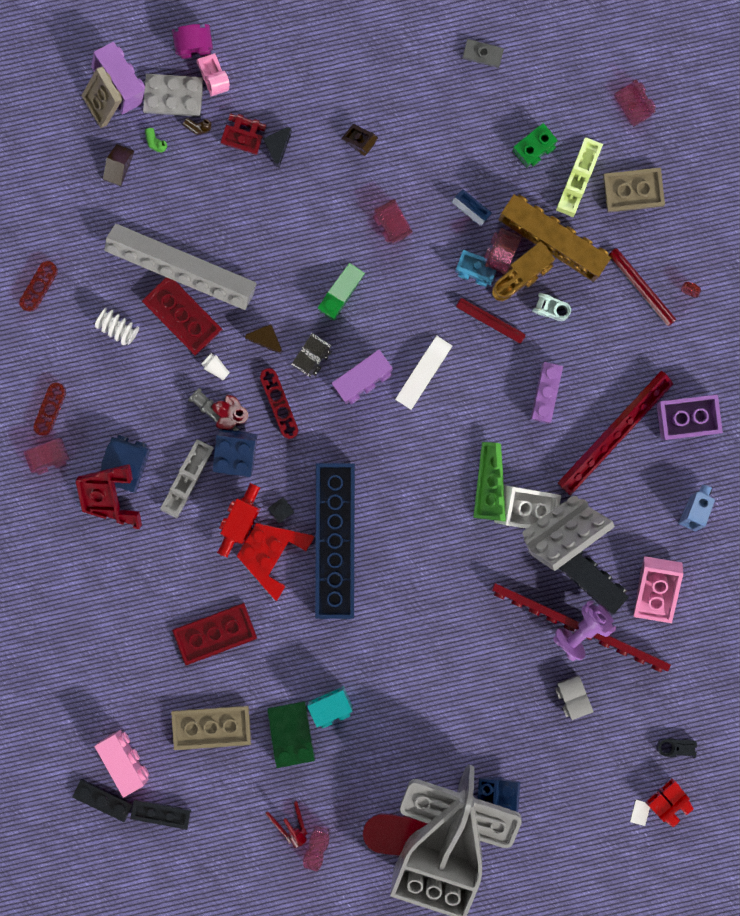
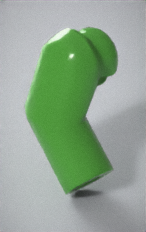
M154 128L144 130L148 147L156 152H164L167 148L166 141L156 138Z

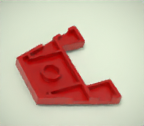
M256 523L237 557L271 597L277 601L286 586L270 577L269 574L288 542L307 551L315 536Z

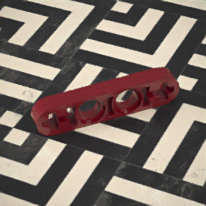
M264 369L261 372L260 379L280 431L285 438L293 439L298 435L299 430L278 375L273 369ZM267 372L274 374L272 378L273 384L278 383V386H273L269 390H267V386H270L268 380H264ZM277 389L281 392L279 400L271 398L270 394L273 390ZM281 407H285L288 410V415L285 418H280L277 414ZM292 418V422H289L291 428L295 427L292 436L288 433L285 434L284 431L287 430L285 423L281 425V421H287Z

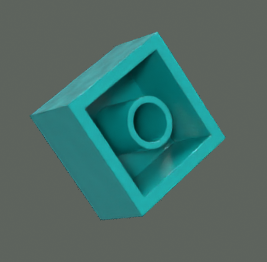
M344 686L309 701L307 705L316 727L321 726L322 729L332 725L333 720L337 718L341 721L350 717L351 712H353V706Z

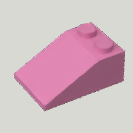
M644 556L634 617L672 623L683 578L682 562Z

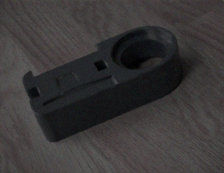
M662 738L657 743L658 752L665 757L692 755V758H696L697 752L695 748H697V742L694 740ZM664 742L671 744V750L667 753L661 750V745Z

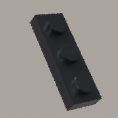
M83 779L80 780L72 798L122 822H125L133 806V803Z
M134 799L130 819L187 830L192 809Z

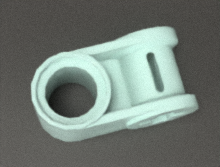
M543 293L538 294L539 300L536 308L532 310L534 313L557 321H565L569 317L571 308L568 303ZM564 307L567 314L565 316L558 315L557 308Z

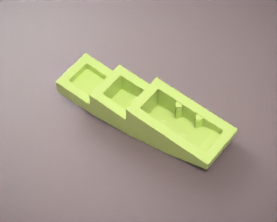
M585 137L556 211L574 217L603 144Z

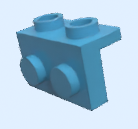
M463 250L455 272L458 273L457 276L466 280L472 278L476 280L475 283L486 287L487 284L491 285L499 263Z

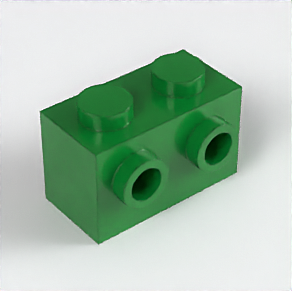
M542 123L516 144L512 151L526 168L530 165L534 167L542 160L540 157L543 154L549 155L556 149L555 145L558 140L547 126Z

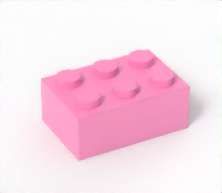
M120 729L101 740L94 747L124 798L143 787L149 780V773L146 767L141 766L139 763L140 757L135 749L132 750L130 747L128 735Z

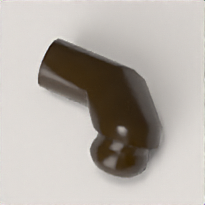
M186 118L183 126L195 135H200L211 130V121L204 119L200 123H195L191 119Z

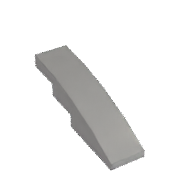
M198 439L196 440L160 508L161 511L176 519L179 517L214 447Z

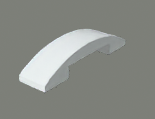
M436 336L395 400L412 410L452 348V345Z

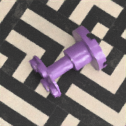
M588 601L582 607L584 619L578 624L579 629L572 633L567 629L558 628L555 632L556 635L553 637L554 642L561 646L571 661L585 658V649L581 642L586 637L592 638L597 633L608 637L616 630V626L613 627L611 624L614 620L610 613L600 604L598 606L593 605L594 601Z

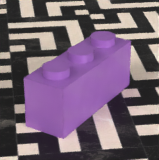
M547 362L542 364L530 420L547 424L551 423L563 366Z

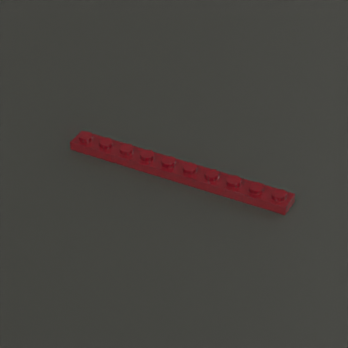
M493 583L491 590L495 591L494 596L503 600L505 597L512 599V604L522 608V605L529 607V612L537 616L542 613L547 616L546 620L557 624V621L564 623V628L572 632L575 629H579L578 624L580 622ZM598 633L593 636L599 640L598 644L607 648L610 645L616 647V652L627 656L629 653L635 656L633 660L643 665L646 661L652 664L651 668L658 672H662V670L668 672L671 664L611 636L605 637Z

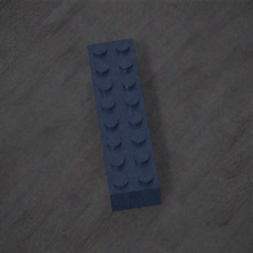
M316 463L315 619H354L355 463Z

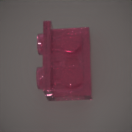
M637 79L614 94L633 127L652 117L656 112L653 100L648 99L645 94L646 89L641 82L639 83Z

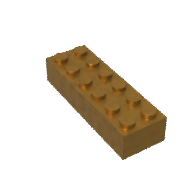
M513 194L498 220L535 245L541 241L552 256L594 282L610 261L609 253L603 248L599 247L597 249L592 245L593 242L588 238L577 236V232L571 227L567 226L565 228L562 226L560 221L554 216L548 217L540 207L536 205L534 207L527 203L528 200L525 197Z

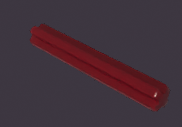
M463 298L458 301L456 307L518 343H522L526 334Z

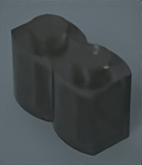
M312 333L291 365L310 378L312 375L316 377L322 368L320 366L322 360L327 361L331 355L332 350L330 348L332 346Z

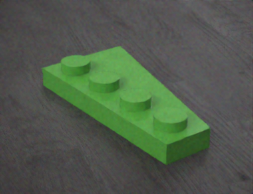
M482 442L473 518L506 522L501 443Z

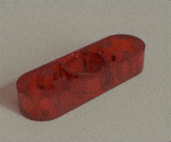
M45 261L39 266L20 298L19 304L23 310L33 312L38 308L58 274V268L54 263ZM51 265V270H53L52 274L48 273L45 278L49 279L46 282L42 278H39V276L42 275L44 277V275L46 274L44 268H49ZM38 281L44 284V288L40 292L34 290V284ZM30 291H31L32 293H34L35 295H38L39 297H38V298L33 297V299L31 300V302L34 303L33 306H32V307H31V306H28V307L26 308V305H27V304L24 303V302H25L26 299H27V300H30V299H31L32 295L29 294Z
M52 383L47 389L34 423V431L38 435L47 436L52 432L66 396V388L60 383ZM59 386V390L62 391L61 395H56L55 400H59L57 404L56 402L50 401L48 399L49 397L52 399L54 398L55 393L52 392L53 388L57 389V387ZM48 404L55 406V412L52 415H48L45 412V407ZM42 415L47 418H52L51 422L49 420L46 421L45 426L48 427V429L40 432L41 428H39L38 426L39 424H43L45 421V419L41 418Z

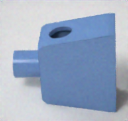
M701 485L699 492L690 496L678 523L679 525L695 532L706 526L715 499L710 497L711 487Z

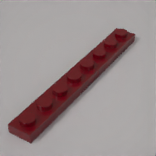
M660 371L560 479L558 485L569 496L574 493L670 389L673 382L666 373Z

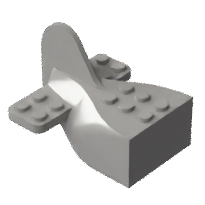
M468 764L466 766L457 792L419 779H412L408 783L401 801L400 811L403 815L425 822L427 825L414 832L405 843L393 869L391 897L449 916H467L482 877L483 854L480 841L502 848H509L513 845L522 823L521 815L516 811L477 799L473 796V765Z

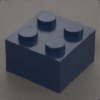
M219 429L216 437L212 472L251 477L254 469L258 434Z

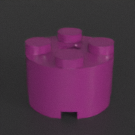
M200 24L178 27V31L172 30L175 54L181 56V59L192 58V54L197 53L200 56L211 55L213 43L210 25L205 24V28H200Z

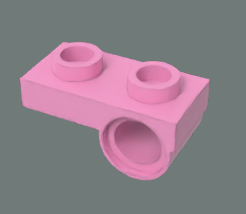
M216 54L197 59L196 62L210 96L228 91L230 86L226 72L222 71Z

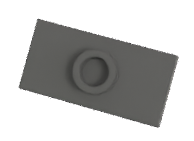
M467 39L462 59L499 68L504 48Z

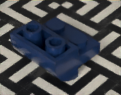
M501 777L479 778L477 799L518 812L521 782L506 780Z

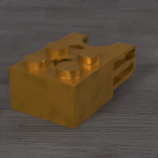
M541 241L512 263L507 270L508 273L495 283L492 289V296L497 301L507 300L525 285L527 288L537 281L540 273L544 276L551 270L555 258Z

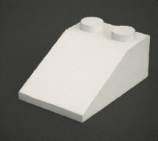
M504 485L506 522L496 520L494 522L507 526L529 528L560 505L561 495Z

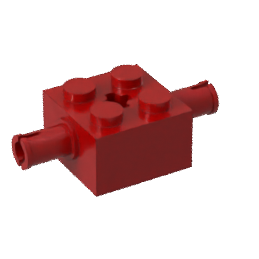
M249 483L244 497L236 499V501L232 500L227 510L230 514L228 518L222 520L219 527L222 530L220 534L223 535L224 539L217 551L218 554L228 558L235 542L240 544L245 542L261 509L254 506L255 498L261 489L260 487Z

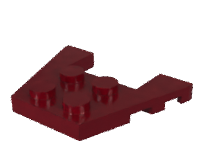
M127 464L78 476L75 482L82 512L103 519L109 517L115 519L119 524L124 525V523L133 525L134 529H140L142 526L140 512L120 510L115 483H131L133 477L130 465Z

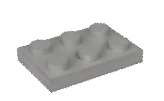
M146 74L143 112L201 117L203 77Z

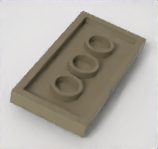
M249 705L171 711L174 750L251 745Z

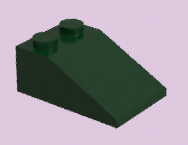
M302 701L267 708L276 768L314 762L316 757L306 702Z

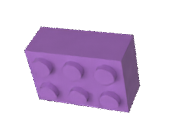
M112 42L94 51L91 68L95 72L97 68L103 67L110 75L114 87L121 94L122 101L118 106L120 113L123 115L140 106L145 86L142 80L137 79L131 63H127L124 59L122 49Z
M377 350L332 382V386L345 404L350 403L352 405L360 399L359 395L365 391L367 394L376 387L375 383L379 380L384 382L390 378L393 368L382 352Z
M718 395L656 403L661 441L723 433Z

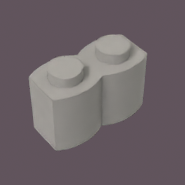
M579 675L557 683L558 688H555L558 698H563L565 706H562L566 717L570 716L571 720L593 713Z

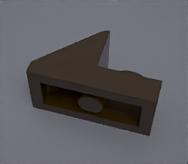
M352 124L341 139L361 155L366 156L376 143L378 137L374 133Z

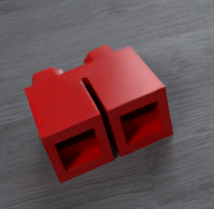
M671 778L659 789L670 803L659 791L652 795L645 803L663 822H667L670 826L675 827L680 822L675 813L681 809L687 815L694 808L689 802L690 798L684 793L677 782Z

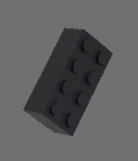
M583 551L559 567L564 574L613 615L629 598L625 594L627 590L619 583L614 584L611 582L613 578L607 572L599 571L596 568L598 566L596 562L591 558H584L582 556Z

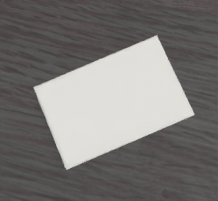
M636 800L630 822L645 826L650 807L645 802Z

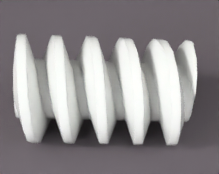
M105 308L96 320L95 327L97 329L102 327L103 333L108 332L110 337L115 335L114 340H121L122 345L127 343L129 345L137 335L139 327L137 326L135 329H132V322L125 325L126 318L119 321V314L113 317L114 311L111 310L106 313L107 308Z

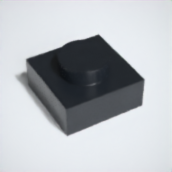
M284 497L268 507L278 523H281L295 513Z

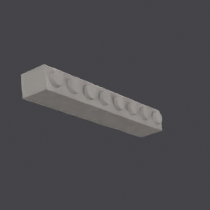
M115 224L106 237L104 251L243 310H246L254 295L256 282L119 224Z

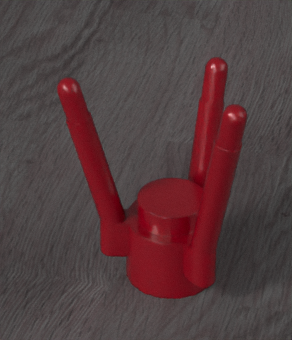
M297 801L294 802L301 830L299 828L293 829L288 820L284 818L283 821L290 831L287 833L267 811L265 813L294 848H298L307 842L305 835L308 833L304 827Z

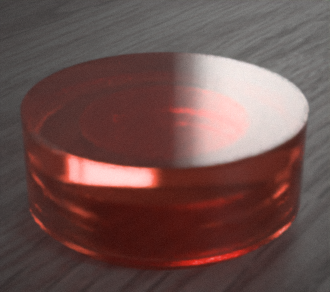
M684 282L681 291L691 297H699L701 288L694 283Z

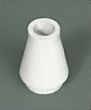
M212 353L201 364L204 366V370L217 376L222 381L230 373L218 356H214Z

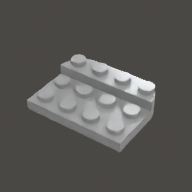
M571 496L566 502L554 508L550 513L525 529L522 534L529 553L555 571L615 526L612 520L590 508L586 500L578 499L577 496Z

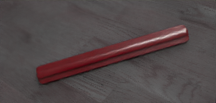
M617 248L609 253L611 259L665 324L670 326L674 323L676 318Z

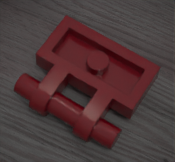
M230 113L228 120L235 123L234 126H225L220 143L258 155L263 136L256 133L258 130L265 132L267 124L260 123V120L244 118V115L241 114L235 115ZM241 125L251 127L250 132L240 129Z

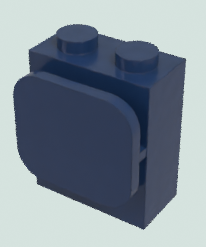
M118 435L117 438L111 437L101 463L100 471L129 464L133 477L131 483H115V487L136 493L151 449L146 448L147 444L136 441L135 444L128 442L129 438Z

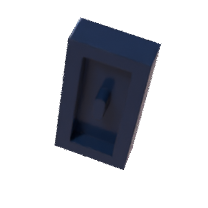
M463 189L452 200V203L459 210L463 211L480 226L492 214L491 211Z

